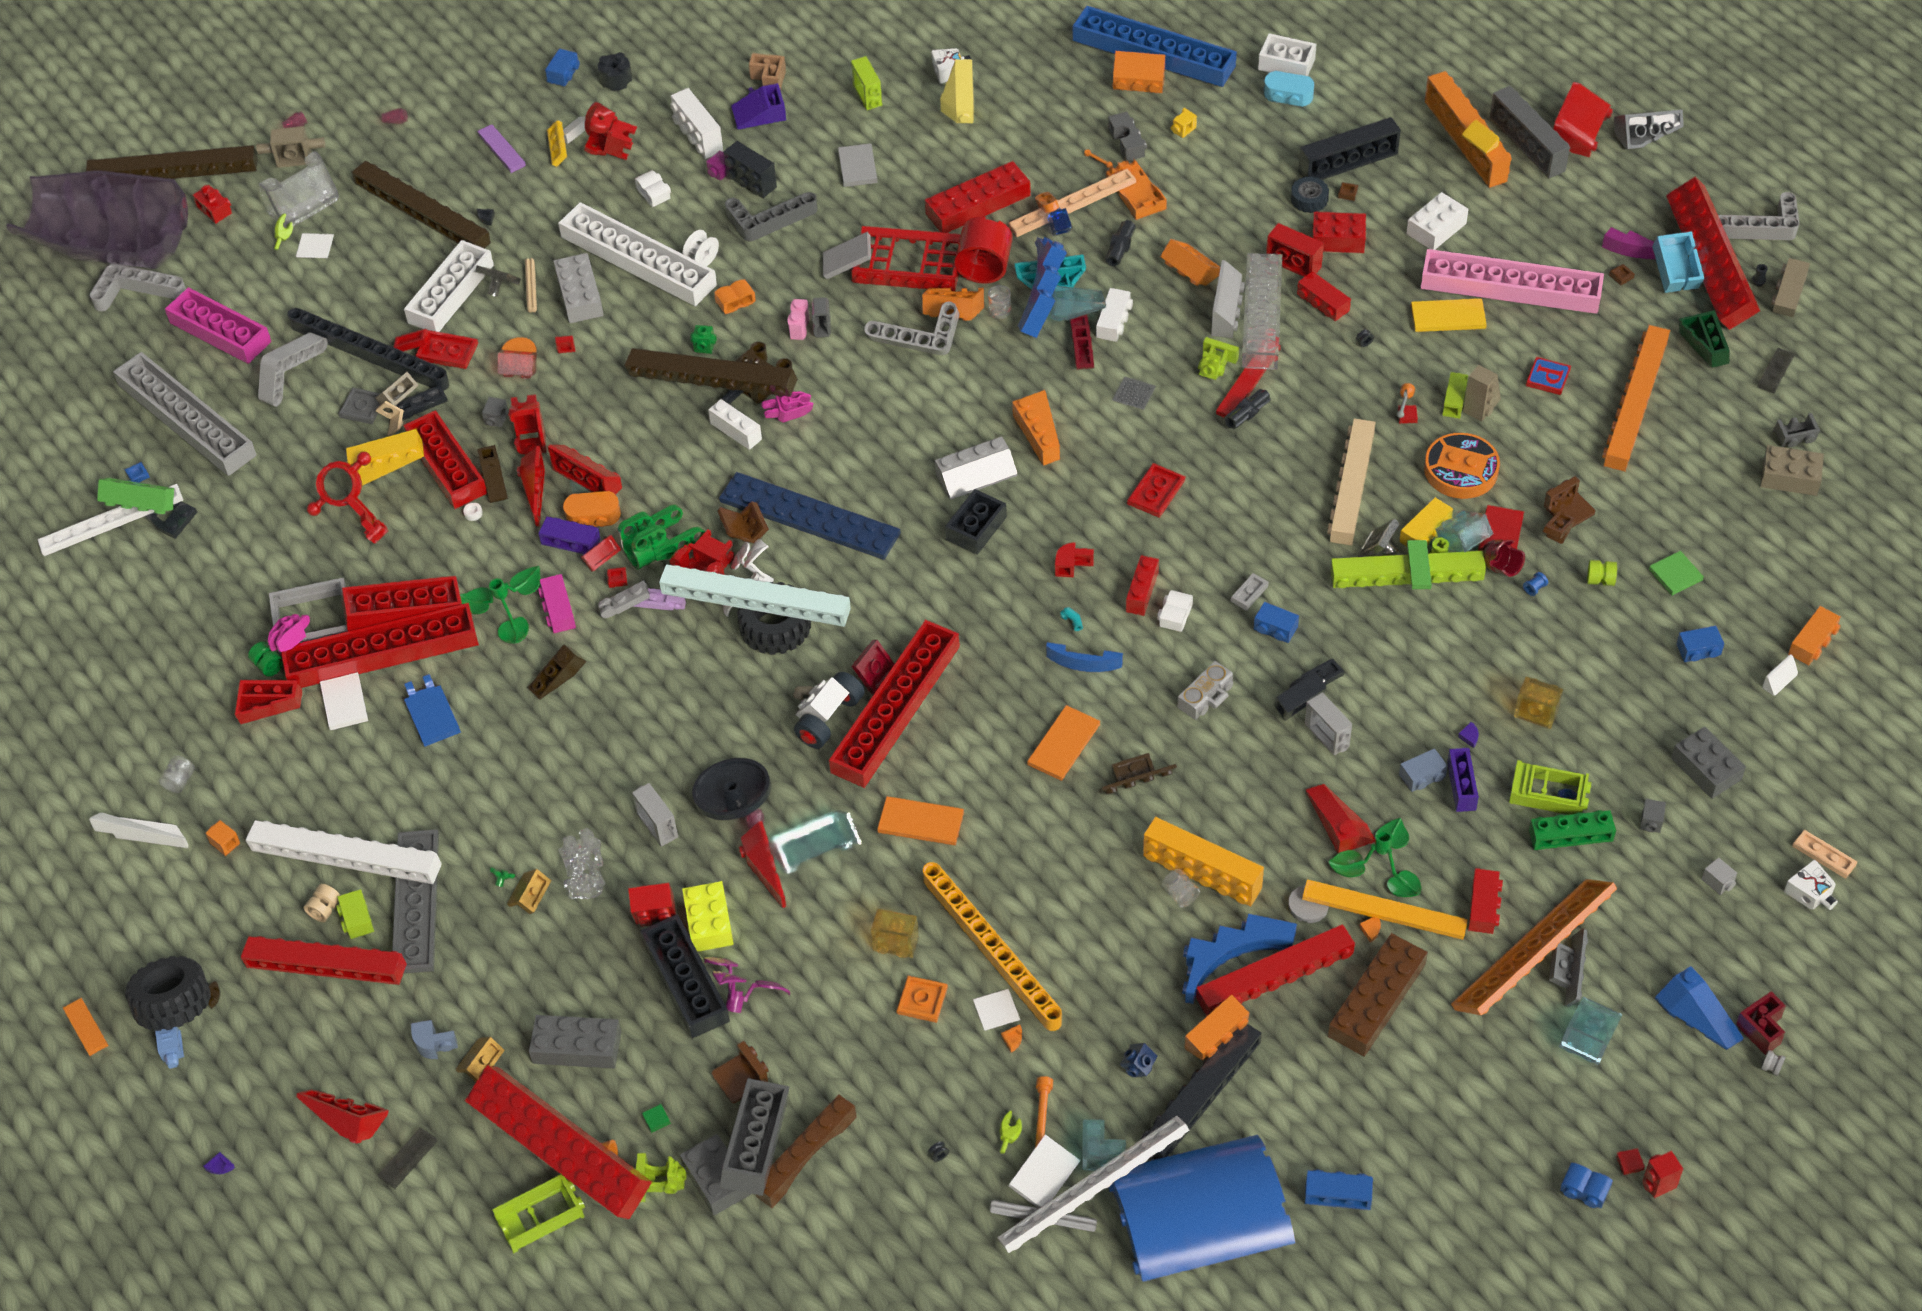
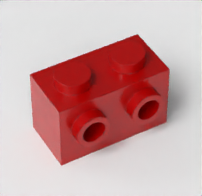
M1672 1151L1663 1155L1656 1154L1649 1159L1642 1181L1645 1190L1650 1192L1654 1198L1670 1192L1678 1186L1684 1168Z

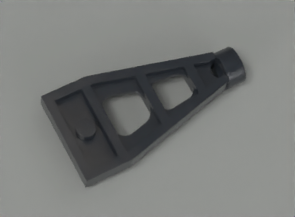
M181 501L173 504L174 511L165 521L158 518V514L154 512L144 516L160 532L176 539L198 512L196 508Z

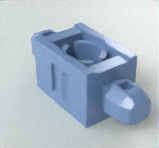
M173 1027L172 1030L162 1029L161 1031H155L157 1049L163 1062H166L168 1068L177 1067L179 1058L184 1057L181 1030L178 1027Z

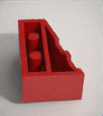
M240 680L235 716L240 724H245L298 709L301 706L303 690L297 680Z

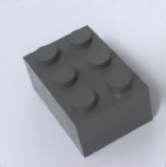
M1706 727L1701 728L1676 744L1671 757L1711 799L1741 781L1746 768Z
M718 1134L680 1154L683 1168L713 1216L751 1195V1193L720 1188L722 1168L728 1149Z

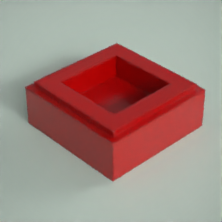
M573 335L555 337L558 353L575 352Z
M1405 405L1404 416L1399 418V424L1417 423L1416 405Z
M626 567L607 569L609 588L628 586Z
M1638 1148L1617 1152L1616 1157L1623 1175L1644 1171L1645 1165Z

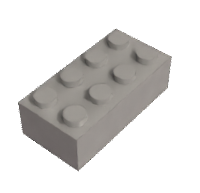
M588 253L554 260L556 275L569 323L604 316Z

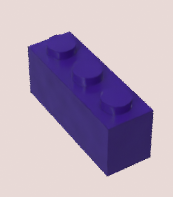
M548 516L539 531L541 545L585 554L601 540L597 527Z
M1469 748L1449 749L1447 765L1456 812L1476 811L1479 796Z

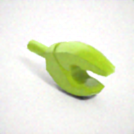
M285 213L279 217L275 224V238L277 239L274 247L275 250L279 249L281 241H286L290 237L293 230L292 222H289L286 228L283 227L286 218Z
M1011 1110L1003 1117L1000 1124V1138L1003 1141L1000 1153L1002 1154L1005 1153L1008 1143L1012 1144L1016 1141L1022 1131V1121L1020 1118H1018L1015 1126L1009 1125L1012 1117Z

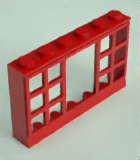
M862 226L861 234L868 232L870 237H875L876 239L875 243L871 244L873 252L871 259L868 260L870 261L869 268H860V264L853 267V283L919 289L951 288V291L956 292L959 272L955 267V263H943L942 261L944 255L956 256V251H945V247L950 246V243L959 244L961 234ZM882 238H892L890 246L878 245ZM899 239L909 240L910 243H916V240L926 241L919 273L889 270L895 242H898ZM933 242L942 243L941 250L929 249V245H932ZM877 249L889 250L888 258L876 257ZM927 254H940L939 261H926ZM874 261L887 262L885 270L873 269ZM925 265L937 266L936 274L923 273ZM941 267L954 268L953 274L940 275Z

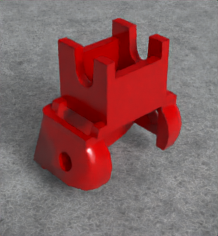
M595 102L589 107L585 116L584 127L589 139L584 151L591 155L606 156V154H610L627 160L628 154L624 153L623 149L631 150L633 142L632 138H629V134L635 135L637 126L617 120L618 117L615 116V112L599 102Z
M536 394L527 395V400L522 403L518 402L517 397H512L508 416L509 420L514 422L517 437L514 440L516 451L519 454L526 455L535 447L540 446L541 452L547 453L545 429ZM538 432V437L520 439L521 434Z
M707 529L695 544L684 545L675 551L671 557L670 564L672 566L677 565L683 568L725 575L724 569L734 559V552L730 551L726 555L733 546L732 541L728 540L724 544L710 537L711 530ZM693 549L694 557L689 559V552Z

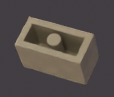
M406 372L375 399L380 405L387 401L395 406L419 385Z

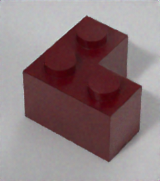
M1770 991L1739 1014L1736 1026L1764 1055H1767L1769 1050H1774L1782 1043L1785 1031L1776 1022L1782 1018L1786 1005Z

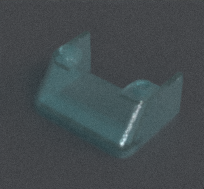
M840 810L827 813L768 839L773 857L781 872L786 874L797 871L800 863L834 848H841L843 851L853 847L852 843H861L850 813Z

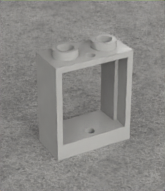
M1323 692L1307 701L1305 725L1333 755L1346 751L1350 746L1352 723Z
M648 783L640 786L632 792L637 815L659 845L662 847L678 838L674 815L651 784Z

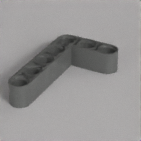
M812 192L803 193L754 216H751L737 198H729L725 202L728 220L745 241L757 240L815 214L818 209L816 195Z

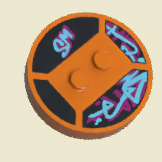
M1452 433L1438 438L1430 445L1426 453L1424 472L1430 485L1438 492L1459 499L1475 498L1485 494L1495 485L1500 468V459L1496 449L1485 439L1469 433Z

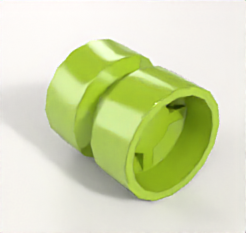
M1589 560L1587 584L1598 585L1602 582L1604 586H1615L1617 562L1606 561L1602 564L1600 560Z

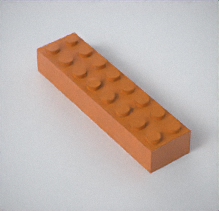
M1446 71L1428 76L1425 103L1486 185L1491 188L1507 182L1508 174L1510 173V162L1512 160L1510 153L1505 150L1501 141H1499L1497 148L1485 154L1465 139L1462 133L1474 120H1478L1489 129L1485 120L1479 116L1478 111L1473 108L1469 99L1462 93L1461 88L1454 83L1453 78Z

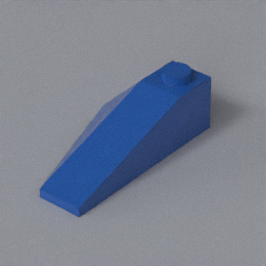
M1692 966L1674 976L1656 995V1001L1669 1015L1674 1018L1677 1016L1685 1021L1686 1025L1690 1028L1698 1029L1704 1033L1706 1038L1722 1048L1728 1050L1743 1040V1036L1716 996Z

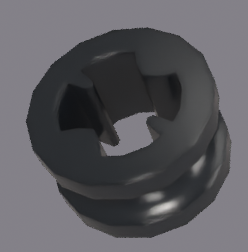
M1368 329L1362 330L1356 336V341L1362 347L1370 345L1374 340L1373 334Z
M943 1141L933 1144L928 1150V1154L932 1156L934 1162L943 1160L950 1152L945 1147Z

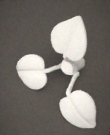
M757 539L751 548L749 543L745 542L740 551L735 555L731 569L736 570L742 564L754 573L751 577L752 580L761 582L774 581L772 577L761 572L752 563L769 546L761 539ZM723 605L724 614L729 617V611L732 606Z

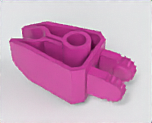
M799 391L793 392L791 397H779L776 395L775 399L763 401L761 405L763 409H771L764 413L765 418L777 417L779 421L786 422L809 413L814 403L810 402V394Z
M293 614L292 616L280 618L269 632L268 644L271 651L277 649L279 652L287 651L306 637L304 629L309 624L310 617L308 615L299 617L298 614Z

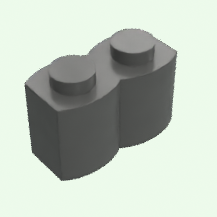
M826 297L814 298L812 300L813 332L817 338L829 337L831 334L829 300Z

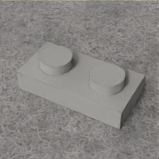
M1253 573L1231 597V602L1247 611L1267 589L1269 582Z

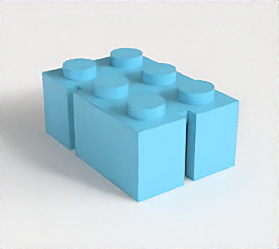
M1692 232L1657 236L1652 247L1665 293L1680 291L1682 287L1683 290L1699 288L1705 278L1697 249H1694L1695 242Z

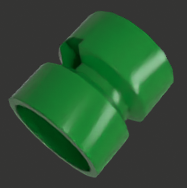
M265 641L255 644L248 653L249 660L267 677L277 674L284 665L283 658L276 651H271L269 644Z

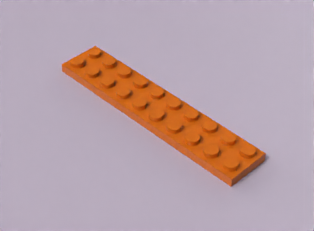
M1584 880L1453 1001L1451 1005L1454 1010L1476 1015L1487 1013L1495 1002L1501 1000L1509 989L1515 987L1523 976L1527 975L1537 963H1540L1550 951L1557 947L1558 943L1568 937L1571 931L1578 925H1581L1587 916L1595 912L1602 902L1611 897V894L1617 889L1614 882Z

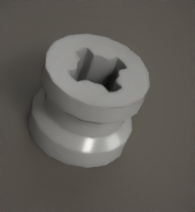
M1769 1050L1761 1070H1769L1773 1075L1778 1076L1786 1057L1783 1055L1777 1056L1773 1051Z

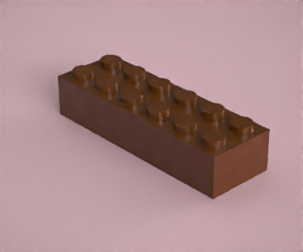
M1391 933L1329 1024L1328 1037L1365 1057L1425 967L1428 952Z

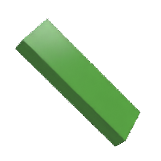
M1407 540L1412 589H1431L1427 540Z

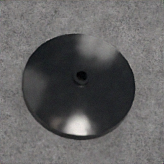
M748 758L726 759L711 765L698 776L693 785L692 796L696 808L706 817L715 820H734L751 814L764 804L771 791V780L766 768L755 760Z

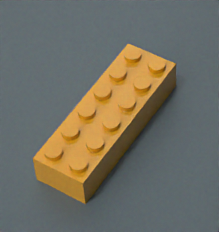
M1157 817L1154 818L1144 834L1143 856L1151 862H1157L1168 870H1174L1187 879H1193L1204 887H1210L1221 895L1229 896L1238 903L1246 904L1250 907L1262 890L1264 867Z

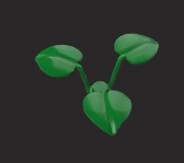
M534 566L517 573L510 580V586L508 583H504L502 579L495 578L490 581L489 588L480 587L460 594L462 604L469 603L471 613L478 615L488 611L489 603H493L494 597L501 600L510 621L500 625L498 635L506 643H519L527 636L529 624L524 617H517L513 620L504 599L508 594L507 589L512 592L518 591L521 595L535 592L540 586V567Z
M1401 818L1392 820L1377 830L1375 844L1371 845V849L1365 859L1357 851L1346 850L1338 853L1328 862L1336 873L1350 878L1358 877L1365 872L1364 864L1368 862L1373 851L1376 850L1381 855L1388 854L1394 877L1388 880L1387 887L1393 895L1398 897H1414L1420 895L1422 890L1420 880L1414 873L1404 870L1397 874L1391 848L1399 849L1406 846L1409 842V833Z

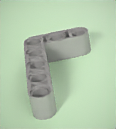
M1791 192L1781 194L1777 207L1778 216L1718 215L1728 239L1793 240L1799 227L1796 196Z
M111 264L105 268L91 291L90 298L95 310L102 312L110 307L121 288L176 299L186 290L183 279L179 276Z
M944 303L941 307L934 333L877 321L868 322L865 325V333L870 340L937 355H946L949 353L959 319V311L954 303ZM949 309H954L951 315L946 314ZM950 326L949 330L945 332L942 331V328ZM872 329H878L875 334H870ZM889 332H894L892 337H887ZM907 335H911L910 340L904 341ZM923 339H928L926 344H920ZM939 343H945L943 348H937Z
M308 333L265 354L260 363L259 400L275 407L278 406L283 397L284 372L323 353L327 348L328 340L314 333Z

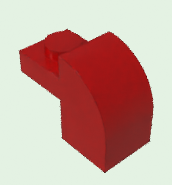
M1076 542L1061 546L1056 553L1055 577H1074L1075 566H1094V549L1076 548Z

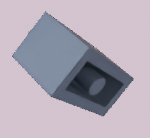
M1432 749L1401 763L1399 775L1410 791L1413 792L1415 790H1422L1433 782L1443 780L1446 777L1447 765L1436 749Z

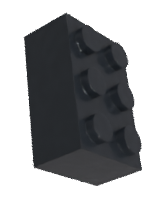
M739 141L734 142L723 151L726 176L730 180H734L742 187L747 188L753 194L765 198L777 188L774 162Z
M974 489L946 524V540L978 555L1007 518L1006 503Z

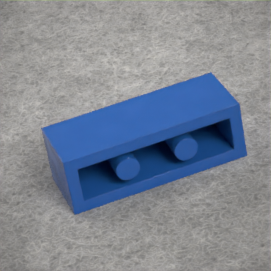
M1307 1171L1305 1204L1371 1210L1373 1177L1366 1174L1350 1175L1344 1172Z

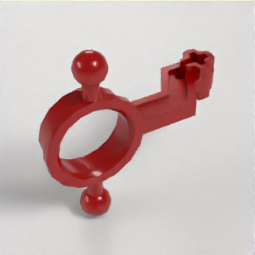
M365 451L360 452L357 456V461L353 465L343 461L330 462L321 469L317 476L316 488L320 498L316 502L308 504V514L311 516L319 515L321 507L326 502L338 507L350 505L360 516L361 524L366 529L364 532L366 538L376 544L389 530L383 522L376 519L375 515L358 498L361 493L362 480L357 470L361 466L370 464L371 455ZM333 468L345 470L352 480L351 492L343 500L333 499L325 491V476Z

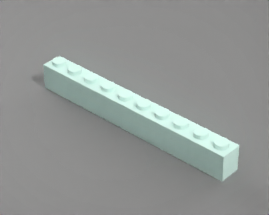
M666 565L659 582L661 593L843 627H845L851 609L849 597L761 582L732 575H722L715 572H705L677 565Z

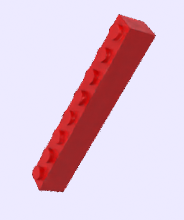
M1343 924L1197 987L1196 999L1206 1016L1212 1013L1231 995L1240 1004L1249 999H1256L1267 991H1275L1283 984L1293 983L1299 977L1311 975L1316 970L1322 967H1329L1340 959H1348L1354 954L1355 942Z
M248 936L241 955V959L247 968L400 985L407 965L402 953L397 951L368 950L356 946L350 948L337 944L323 945L319 942L305 943L300 940L286 941L281 938L268 939L263 936Z

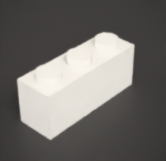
M1110 288L1096 326V338L1117 342L1119 335L1123 334V323H1126L1128 320V310L1132 309L1133 300L1130 299L1131 292Z
M722 399L708 409L710 423L750 450L762 440L760 425Z

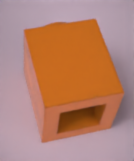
M221 820L212 825L205 833L209 843L225 856L240 844L236 832Z

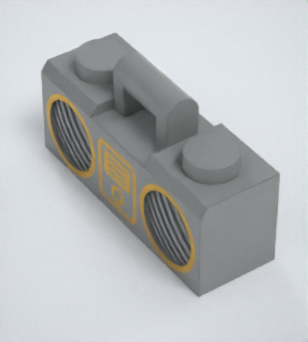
M1214 661L1178 696V708L1194 720L1200 715L1203 716L1208 711L1209 706L1216 709L1228 697V693L1225 691H1229L1233 686V673Z

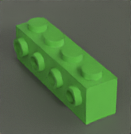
M114 478L99 479L97 501L105 502L104 505L116 506V504H119L121 508L126 509L138 507V511H149L150 509L154 510V513L165 514L166 511L173 510L174 488Z

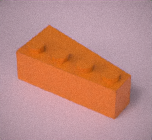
M1043 390L1013 401V417L1043 466L1060 460V445L1046 391Z

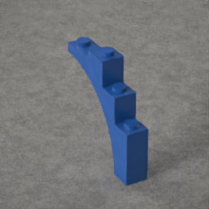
M1037 237L1035 241L1038 255L1036 276L1028 303L1018 324L1021 332L1037 338L1055 303L1052 294L1061 278L1058 269L1067 254L1063 244L1057 241L1053 243L1052 240L1046 237L1043 239Z
M1248 914L1247 921H1242L1241 930L1220 926L1218 933H1214L1212 942L1191 938L1190 944L1185 945L1183 957H1186V966H1188L1187 976H1189V981L1184 982L1182 994H1186L1185 1002L1194 1004L1196 988L1201 986L1216 968L1228 960L1249 952L1284 950L1293 946L1297 924Z

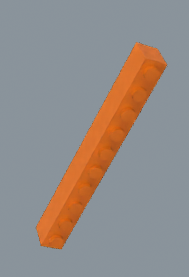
M1649 325L1647 332L1643 331L1641 338L1643 344H1639L1637 350L1639 357L1635 356L1632 367H1635V369L1630 370L1628 380L1631 381L1630 383L1626 382L1624 389L1626 396L1622 395L1620 406L1622 408L1617 409L1615 418L1618 420L1617 422L1613 421L1611 428L1613 435L1609 434L1606 444L1609 447L1604 448L1602 458L1605 459V467L1626 471L1670 334L1668 329Z

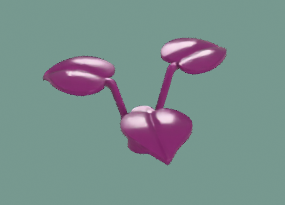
M704 957L705 963L725 966L728 969V973L713 971L712 973L719 985L728 983L726 1001L728 1011L741 1013L743 1001H748L749 995L756 987L783 990L790 996V991L782 985L764 980H755L744 996L743 991L735 989V982H746L745 978L732 974V966L738 967L736 962L726 958Z

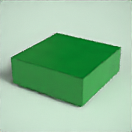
M661 1104L642 1113L651 1133L671 1124Z

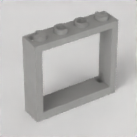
M344 578L269 593L273 626L280 619V607L342 595V588L346 587ZM343 625L305 633L306 637L299 643L348 632L347 626Z

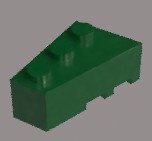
M1715 311L1679 319V333L1711 368L1730 363V349Z

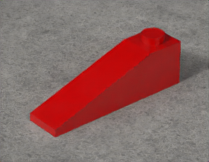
M1325 784L1306 789V794L1337 853L1353 850L1375 842V838L1368 825Z

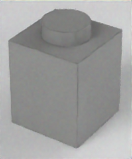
M1717 858L1705 868L1702 880L1721 895L1726 890L1730 891L1736 885L1737 872L1723 860Z

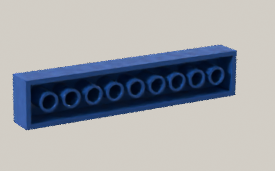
M1090 6L1085 7L1073 25V41L1114 54L1116 51L1165 55L1166 70L1220 87L1224 86L1236 67L1237 51Z

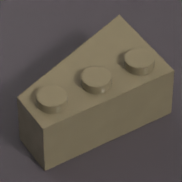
M1789 258L1788 263L1783 264L1781 270L1783 278L1782 280L1778 279L1776 289L1779 291L1777 295H1773L1771 305H1774L1773 312L1794 317L1810 263Z
M1478 365L1468 378L1463 412L1482 422L1486 416L1489 417L1494 407L1501 400L1498 375Z

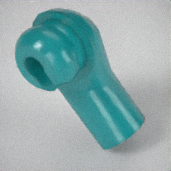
M1066 607L1060 612L1061 618L1072 620L1075 631L1083 629L1080 614Z

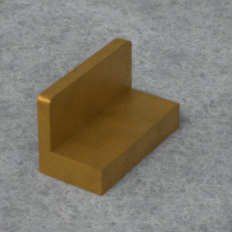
M538 869L525 872L507 905L509 907L519 905L529 914L534 913L552 880Z
M491 1037L479 1038L455 1070L458 1073L465 1072L477 1082L486 1065L494 1066L505 1050Z

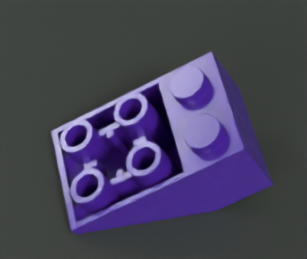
M778 83L762 86L731 105L738 130L786 120L785 104Z

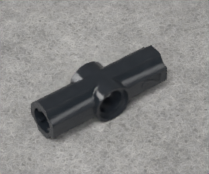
M1126 219L1122 221L1117 233L1113 234L1111 238L1110 248L1105 257V262L1109 266L1115 267L1120 265L1125 252L1127 253L1130 249L1131 238L1136 229V225L1131 220Z
M1259 389L1251 397H1246L1233 411L1225 416L1226 426L1235 430L1246 420L1252 419L1262 407L1270 402L1269 392Z

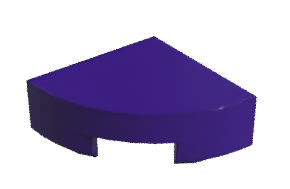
M1470 722L1459 733L1458 738L1473 748L1477 745L1479 732L1475 724Z
M219 1152L204 1165V1168L212 1174H225L233 1170L235 1166Z

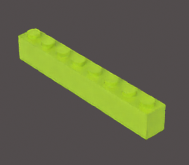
M1483 551L1428 554L1431 583L1484 580L1486 566ZM1408 555L1334 558L1331 560L1330 571L1333 588L1411 584Z

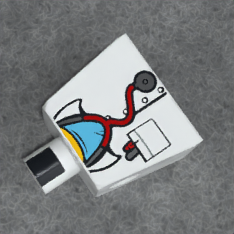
M956 48L931 51L932 64L940 84L948 81L955 59H971L970 55L961 57L959 50Z
M1815 860L1789 879L1784 890L1786 894L1809 909H1815L1822 903L1831 910L1838 902L1831 895L1835 888V882Z

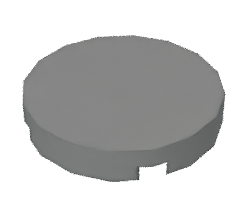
M1305 885L1297 887L1289 897L1288 908L1291 915L1301 922L1302 920L1307 921V923H1315L1326 917L1329 906L1302 900Z

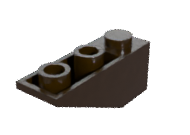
M496 446L478 448L490 503L508 499Z
M563 644L527 688L541 700L574 677L587 661L575 649Z

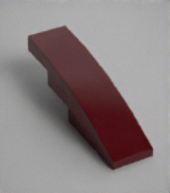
M1070 315L1076 369H1093L1094 358L1088 315Z

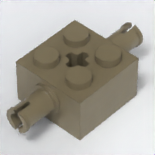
M304 126L271 129L270 143L256 144L258 155L273 153L277 168L311 165V149L325 148L324 137L309 139Z

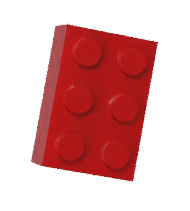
M1314 212L1312 238L1324 243L1323 252L1364 253L1366 214Z
M1278 223L1267 237L1266 260L1303 277L1312 271L1317 274L1322 267L1324 243Z
M670 883L628 888L631 913L636 925L640 924L642 927L650 926L652 922H661L676 915L674 894Z

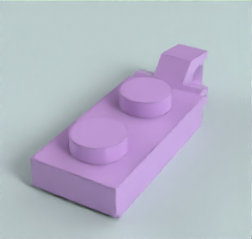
M648 588L650 598L633 606L662 610L685 609L686 601L682 597L662 594L660 589Z

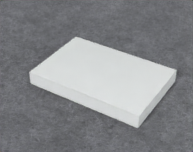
M358 672L320 682L330 730L368 721Z
M1045 1135L1011 1181L1009 1187L1037 1208H1041L1052 1201L1080 1160Z

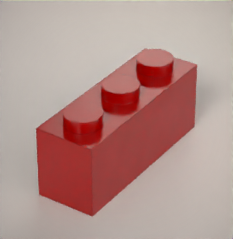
M1313 271L1298 281L1297 294L1299 297L1309 302L1314 308H1317L1335 322L1350 311L1351 298Z
M1140 556L1126 598L1127 613L1145 616L1159 573V559Z
M1475 868L1468 931L1493 934L1495 926L1499 927L1500 914H1496V910L1501 907V897H1498V892H1502L1503 880L1499 879L1500 871Z

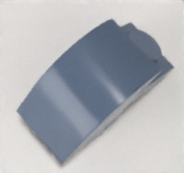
M432 1020L411 1024L413 1041L417 1051L423 1057L438 1059L437 1052H447L458 1048L454 1031L436 1034Z

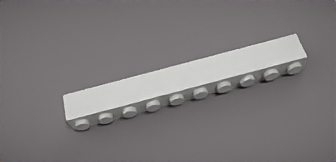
M254 821L246 838L250 849L255 852L429 884L434 883L442 865L437 853L430 850L421 851L413 847L404 848L395 844L387 845L375 840L365 841L358 837L349 838L341 834L332 835L323 831H310L303 827L294 828L286 824H272L269 821Z

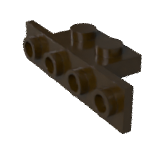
M1149 753L1111 765L1116 783L1101 787L1099 793L1106 792V795L1117 792V788L1122 786L1128 789L1136 786L1135 782L1141 780L1143 783L1155 780L1154 776L1160 774L1161 777L1173 774L1172 771L1177 768V765L1173 764L1155 770Z

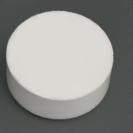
M469 503L463 509L464 516L469 521L478 520L483 513L478 503Z

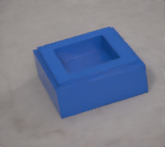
M142 462L125 469L130 481L141 482L150 478Z

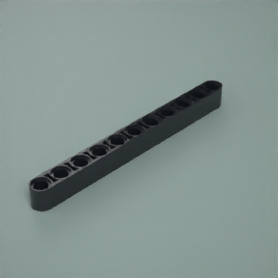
M293 308L287 313L290 326L296 332L303 335L314 333L328 340V345L401 376L408 372L415 382L427 387L434 388L439 385L443 391L449 387L447 372L442 367L300 308Z

